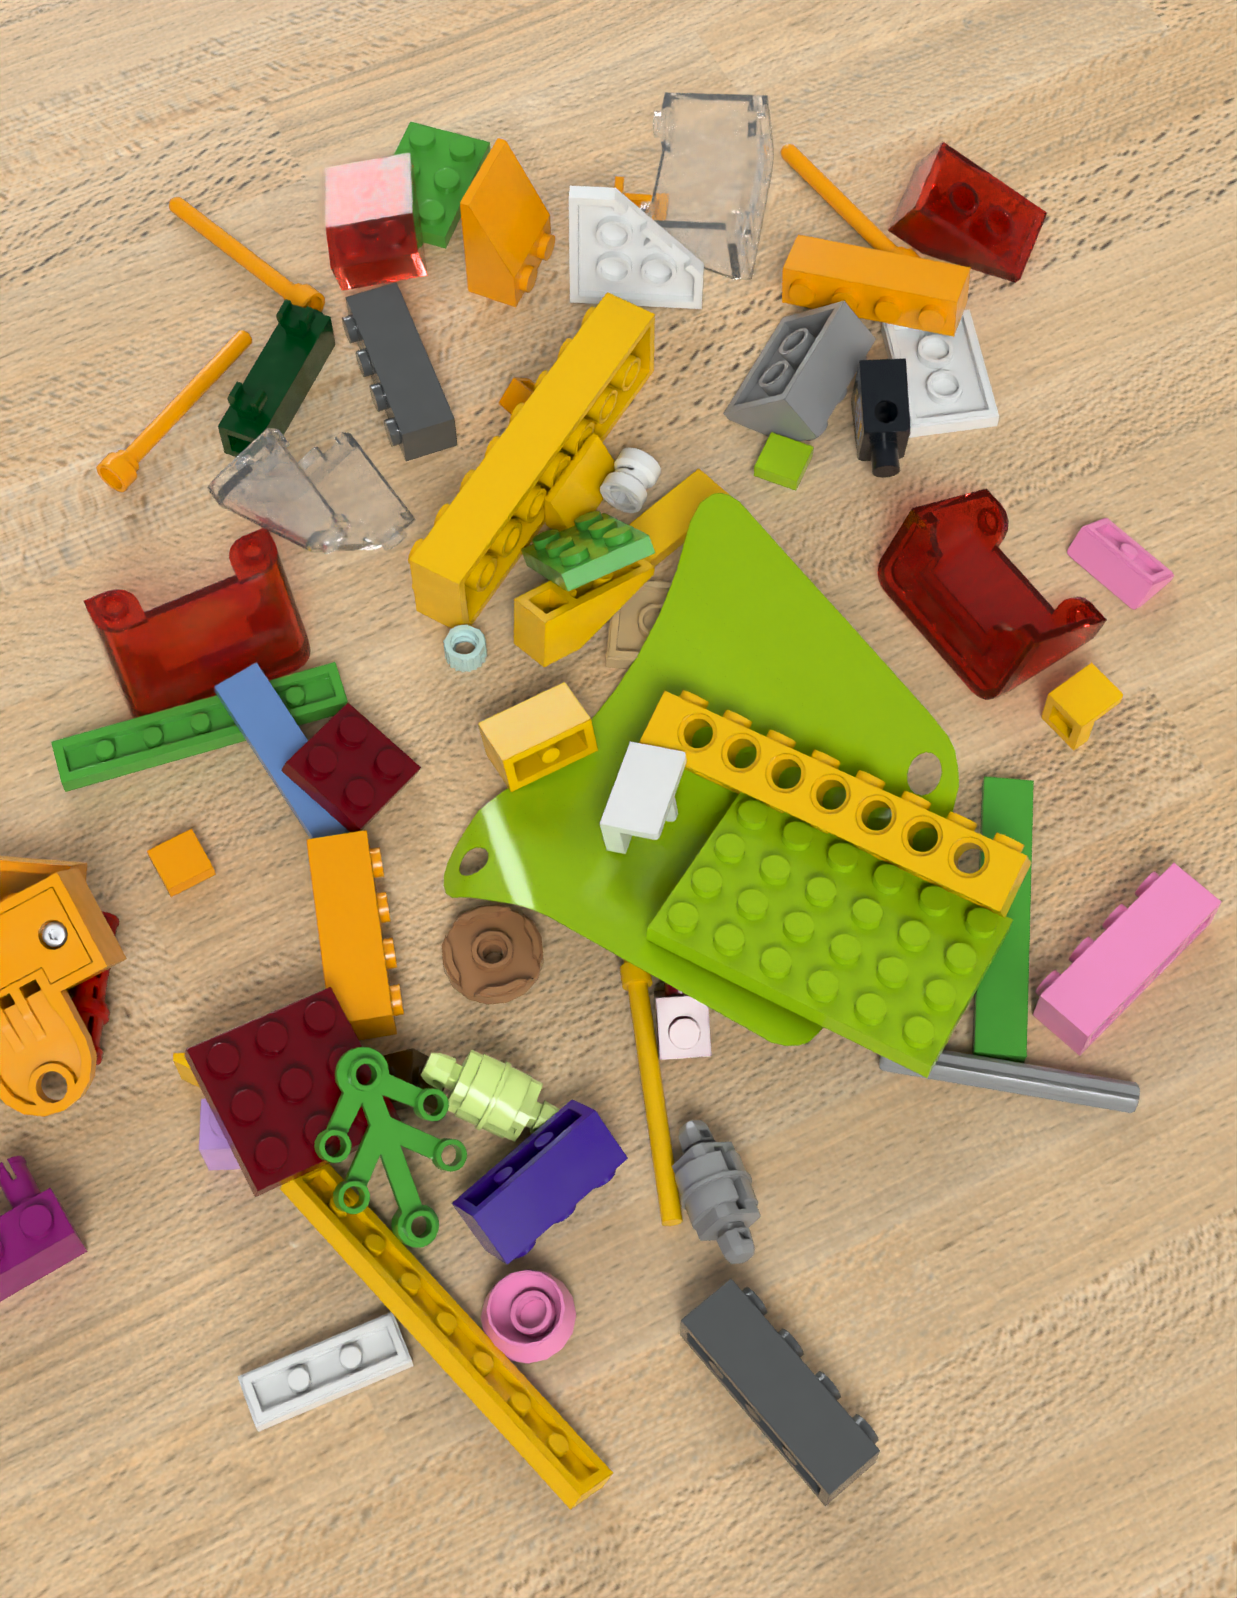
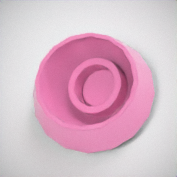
M531 1269L510 1273L495 1283L484 1300L481 1313L483 1332L491 1339L493 1344L510 1361L527 1364L547 1360L560 1351L572 1335L576 1319L573 1296L564 1283L548 1272Z

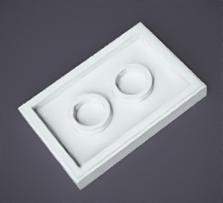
M970 309L964 310L954 337L882 322L881 332L888 359L906 358L910 413L909 438L995 427L998 425L999 413Z

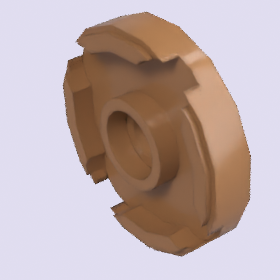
M500 904L478 906L461 914L453 923V927L448 932L447 937L445 935L442 944L444 972L452 987L469 1000L487 1005L508 1003L524 995L538 980L544 963L542 937L531 919L524 914L522 916L518 912L511 911V907ZM493 952L502 955V958L496 963H490L484 959L489 953Z

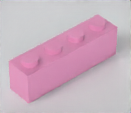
M1175 863L1161 876L1155 871L1152 872L1136 890L1135 895L1138 899L1129 908L1120 904L1103 923L1102 927L1105 931L1095 941L1090 937L1084 939L1069 957L1072 964L1062 974L1056 970L1052 971L1035 991L1039 996V1000L1033 1016L1079 1056L1211 924L1221 904L1218 898Z

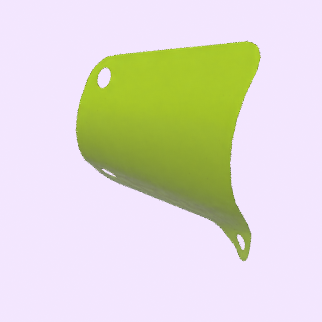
M716 493L699 504L690 521L675 576L660 614L639 652L638 658L634 660L615 691L591 719L598 751L513 792L506 789L482 807L466 828L451 854L444 873L445 893L451 898L464 897L514 904L537 911L769 1042L783 1046H800L810 1042L824 1027L646 940L649 924L739 794L684 769L675 793L678 809L677 818L673 822L665 821L660 838L652 840L632 836L626 854L606 850L600 828V821L630 741L639 743L664 690L678 697L682 690H685L708 701L707 710L723 717L725 710H730L753 722L750 730L767 736L769 730H774L797 742L794 750L811 757L813 750H818L841 762L838 768L840 771L855 777L858 770H861L883 780L886 783L883 790L900 798L904 791L915 794L910 789L907 776L912 761L920 754L932 753L939 759L942 774L940 781L929 794L915 795L931 803L928 811L947 818L949 812H953L959 788L958 764L955 749L949 736L895 673L801 571L741 502L730 495ZM703 727L695 732L692 738L693 748H702L711 741L713 735L712 727ZM745 747L738 752L735 758L736 768L749 767L755 761L757 755L755 747ZM799 767L786 768L779 777V787L783 789L794 787L801 778V769ZM833 787L829 789L823 797V807L829 810L840 807L846 799L845 788ZM880 807L873 810L868 817V828L875 831L886 828L892 818L891 809ZM932 828L919 830L913 838L914 850L919 852L931 850L938 840L937 831ZM474 848L486 849L488 860L485 866L472 875H462L460 873V864L467 852Z

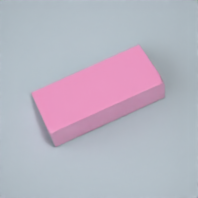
M1103 518L1083 526L1067 550L1069 557L1134 610L1145 604L1175 576L1172 571L1108 518Z

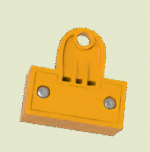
M79 868L56 872L0 902V1099L5 1105L24 1115L45 1117L64 1111L86 1094L95 1077L97 1054L91 1035L67 991L127 959ZM49 1071L61 1074L66 1080L67 1092L64 1098L60 1100L47 1097L42 1090V1078Z

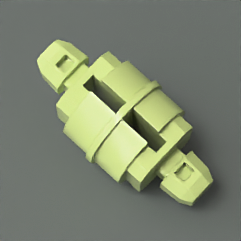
M473 1050L469 1052L462 1066L455 1063L456 1058L442 1053H431L421 1073V1077L426 1083L441 1091L443 1087L450 1090L447 1097L449 1101L448 1111L454 1113L456 1117L475 1125L477 1130L484 1129L496 1136L505 1137L514 1142L525 1126L530 1128V1133H533L560 1110L545 1100L542 1104L537 1102L543 1083L511 1067V1063L507 1061L503 1063L484 1053L482 1055Z

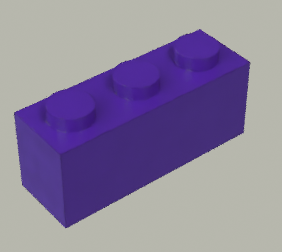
M572 1099L453 1201L452 1205L485 1251L508 1265L513 1259H518L531 1251L536 1243V1239L553 1224L567 1219L574 1212L576 1204L589 1192L608 1183L615 1175L616 1169L628 1157L594 1109Z

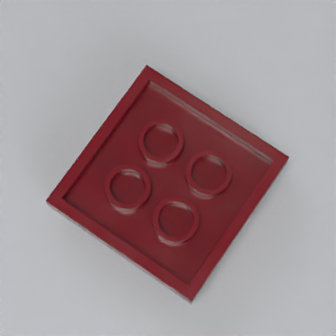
M331 987L189 1047L185 1051L184 1056L255 1197L331 1163L318 1157L314 1148L315 1140L322 1131L326 1130L342 1093L335 1080V1069L339 1059L348 1050L362 1047ZM363 1064L357 1069L356 1078L362 1085L369 1082L372 1075L371 1069L368 1065ZM383 1096L390 1117L401 1121L390 1099ZM362 1106L347 1133L351 1140L350 1153L358 1150L368 1126ZM335 1135L329 1137L325 1143L326 1153L329 1156H334L339 1152L341 1147L339 1138Z

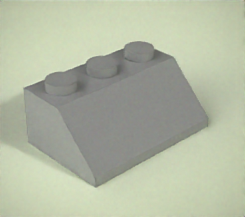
M845 301L783 317L723 414L730 421L768 437L773 432L796 441L814 440L826 430L828 426L827 420L836 405L845 398L848 392L847 387L857 372L859 360H867L866 355L876 338Z

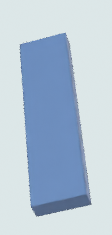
M257 662L214 686L216 695L309 838L350 833L281 771L285 763L308 740Z

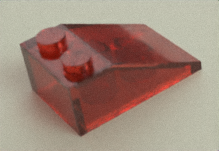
M941 142L916 165L888 231L924 255L956 265L971 267L973 270L1016 283L1021 279L1047 212L945 142Z
M411 153L325 168V217L330 267L341 290L427 276Z

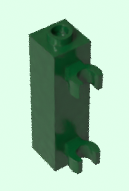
M285 299L276 314L278 325L243 384L237 381L228 395L227 400L230 406L218 425L224 453L266 467L335 347L331 317L308 306L302 308L293 305L287 299Z

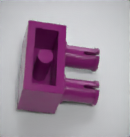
M14 1156L7 1159L16 1175L14 1180L4 1164L0 1163V1187L12 1210L0 1216V1302L88 1252L52 1189L49 1188L41 1193L23 1156Z

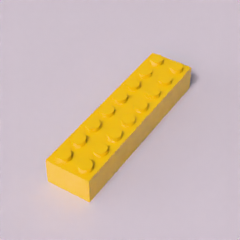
M608 292L596 307L591 306L583 317L581 328L573 339L567 338L559 350L557 360L551 369L541 372L536 380L531 396L525 404L521 402L515 407L508 427L501 436L493 437L487 446L484 459L477 469H471L466 473L457 496L451 504L446 503L440 508L434 521V527L425 539H418L411 548L408 563L410 564L412 589L414 590L416 610L451 629L458 625L468 624L472 626L522 556L521 549L530 545L532 538L538 534L545 524L544 497L592 433L598 435L602 442L606 439L653 373L654 313Z

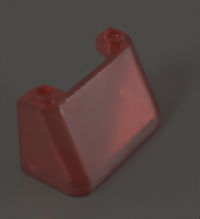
M987 488L912 508L881 557L878 565V579L885 593L976 696L985 700L994 699L1009 693L1085 645L1097 635L1107 621L1090 601L1079 596L1065 599L1054 609L999 548L1008 531L1009 520L1002 504Z
M267 526L240 537L231 546L229 559L235 575L144 612L134 594L121 589L105 591L83 600L107 665L133 719L216 696L214 686L256 662L267 679L272 680L298 670L308 661L311 649L307 632L277 546Z

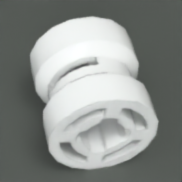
M629 447L619 453L614 462L615 471L606 476L600 486V493L614 508L627 513L639 512L647 499L646 490L652 488L658 480L661 468L658 462L645 451Z

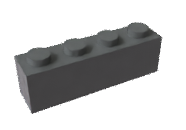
M397 282L345 297L348 316L342 317L344 331L349 343L357 342L360 350L356 351V358L362 376L367 377L371 375L374 384L369 387L376 410L378 412L385 410L388 419L384 420V426L391 446H400L405 461L458 446L455 418Z
M730 1279L681 1320L680 1336L823 1505L826 1506L876 1463L880 1453L879 1448L875 1445L879 1441L878 1436L863 1417L858 1414L851 1417L837 1401L841 1398L840 1392L823 1372L818 1371L814 1375L802 1361L801 1357L804 1355V1352L795 1338L785 1329L777 1332L764 1317L767 1314V1309L755 1292L749 1287L741 1290Z

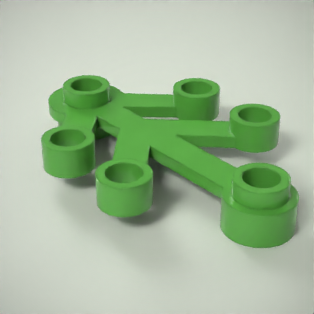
M368 1047L350 1049L341 1056L335 1069V1080L342 1092L326 1130L317 1136L314 1144L315 1152L320 1159L331 1163L345 1160L351 1151V1140L347 1133L362 1106L368 1126L345 1180L340 1182L334 1190V1204L339 1210L349 1214H358L365 1210L370 1201L367 1185L380 1156L398 1205L391 1223L393 1234L404 1245L414 1248L427 1246L437 1236L439 1220L432 1208L422 1205L401 1146L431 1159L438 1169L450 1172L457 1171L463 1167L467 1159V1151L459 1140L450 1138L439 1139L390 1117L383 1096L413 1107L416 1116L427 1121H438L446 1115L449 1108L448 1098L439 1089H421L390 1075L387 1061L375 1049ZM366 1064L370 1067L372 1075L369 1082L362 1085L357 1081L356 1071L361 1065ZM432 1094L438 1101V1107L434 1113L428 1115L423 1108L425 1098ZM335 1135L339 1138L341 1147L337 1154L329 1156L325 1151V1143L329 1137ZM452 1145L456 1151V1157L452 1163L446 1165L441 1157L442 1151L446 1146ZM354 1186L359 1191V1200L354 1206L348 1207L344 1203V1193L348 1188ZM423 1216L426 1221V1229L421 1235L415 1236L411 1230L412 1222L415 1218Z

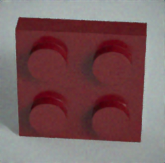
M347 703L285 763L281 771L351 833L362 831L417 775L421 767L350 703Z

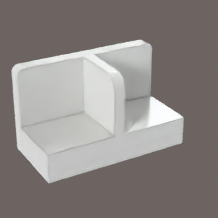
M630 741L600 821L606 850L626 854L632 836L657 840L660 838L665 821L673 822L676 820L678 809L675 793L687 762L685 752Z

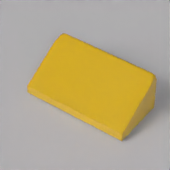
M592 433L587 437L544 497L546 526L557 529L559 532L575 526L574 520L576 518L596 511L604 498L600 493V486L606 476L615 471V461L598 435Z

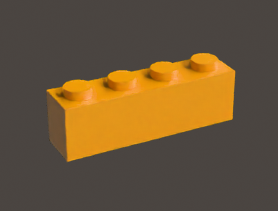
M797 235L783 266L782 303L815 309L845 301L858 318L954 337L968 301L971 267Z
M367 830L306 839L325 988H332L359 1040L396 1035L395 1016L404 1015L400 984L390 985L388 969L398 967L393 937L383 938L381 923L391 922L387 893H377L375 878L384 877L380 847L370 848Z

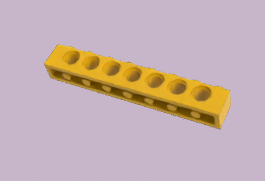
M664 690L639 743L683 751L687 758L685 770L737 794L742 792L780 813L785 812L810 824L811 827L823 833H830L882 861L895 865L933 885L942 887L946 891L982 908H986L999 916L1006 917L1031 865L1028 856L1021 853L1024 845L1000 833H996L992 840L974 832L978 824L964 816L949 812L947 818L941 817L928 811L931 803L920 796L908 791H904L901 798L883 790L886 784L883 780L867 772L858 770L855 777L838 770L841 764L840 761L823 752L813 750L810 757L794 750L797 742L779 732L769 730L767 736L750 730L753 722L735 712L725 710L722 717L707 710L709 702L691 692L682 690L678 697ZM703 727H712L713 735L711 741L702 748H693L692 738L695 732ZM745 747H755L757 751L755 761L749 767L736 768L735 758L738 752ZM799 767L801 769L799 782L789 789L780 788L779 777L786 768ZM833 787L845 788L846 799L840 807L832 810L823 807V797L829 789ZM880 807L891 809L892 818L886 828L878 831L868 828V817L873 810ZM924 828L935 829L938 833L936 845L926 852L914 850L913 838L915 834ZM978 849L984 852V864L978 871L964 873L959 870L958 861L965 851Z

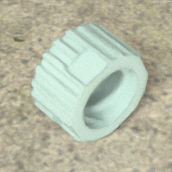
M468 624L458 625L450 629L447 637L443 640L447 663L450 664L451 668H455L456 671L471 672L477 670L478 667L482 666V663H485V658L487 657L486 639L483 632ZM462 642H469L475 646V649L469 654H460L455 651L456 645Z

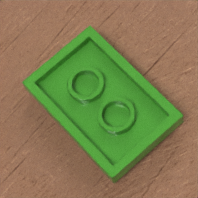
M410 122L364 214L365 227L446 249L461 218L460 202L491 150L490 142Z
M593 511L579 516L574 520L575 526L561 532L557 529L542 532L532 538L533 544L521 549L526 565L568 592L655 553L648 534L606 513L601 514L600 511Z

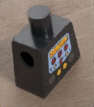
M906 358L859 360L851 398L857 458L861 461H871L872 474L881 478L892 477L900 472L899 459L905 455L910 436Z

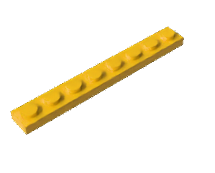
M326 1164L281 1185L280 1190L570 1510L607 1483L613 1475L609 1467L505 1354L493 1344L491 1339L368 1206L358 1214H349L336 1207L333 1201V1193L336 1186L344 1181V1179L330 1164ZM351 1187L344 1193V1203L346 1206L351 1207L359 1200V1196Z

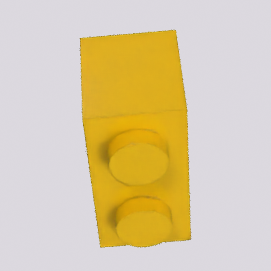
M566 682L542 691L536 696L498 712L478 723L486 755L510 792L598 751L591 718Z

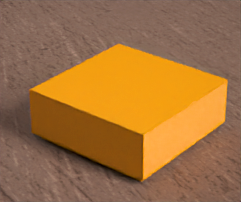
M192 828L147 850L148 856L170 897L216 875Z

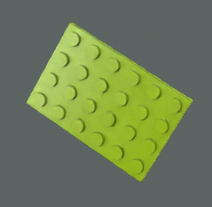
M740 792L649 924L646 940L928 1078L1008 935L1013 919L1007 916L1005 918L986 908H982L946 891L942 887L933 885L895 865L882 861L830 833H823L800 819L785 812L780 813L766 806L765 803Z

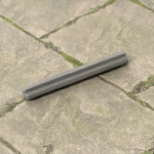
M948 1050L942 1051L928 1076V1079L1127 1113L1135 1112L1140 1096V1088L1136 1082ZM880 1055L879 1068L882 1071L926 1078Z

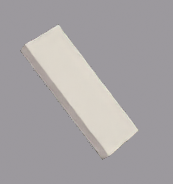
M390 1312L237 1377L255 1427L260 1432L414 1365L394 1314Z

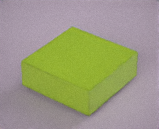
M771 432L754 466V476L796 491L813 457L814 447Z

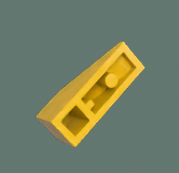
M643 558L569 592L552 581H548L514 598V644L543 667L581 649L654 575L655 566Z

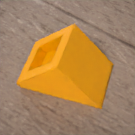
M514 377L500 399L499 404L512 415L515 407L521 402L525 404L531 396L535 383L529 378Z

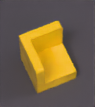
M1091 662L1048 693L1041 718L1074 751L1088 741L1094 722L1121 703L1123 693Z

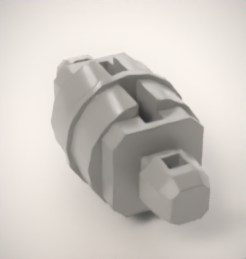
M702 1120L686 1122L679 1129L678 1135L684 1155L672 1166L675 1173V1182L681 1195V1206L687 1211L691 1225L697 1231L701 1241L716 1240L725 1259L730 1264L744 1263L755 1253V1245L749 1227L761 1217L758 1209V1200L752 1188L751 1175L746 1172L741 1157L735 1151L732 1142H715L707 1124Z

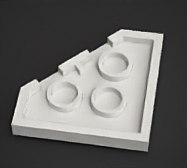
M570 186V303L599 304L608 292L636 306L702 309L704 263L617 188Z

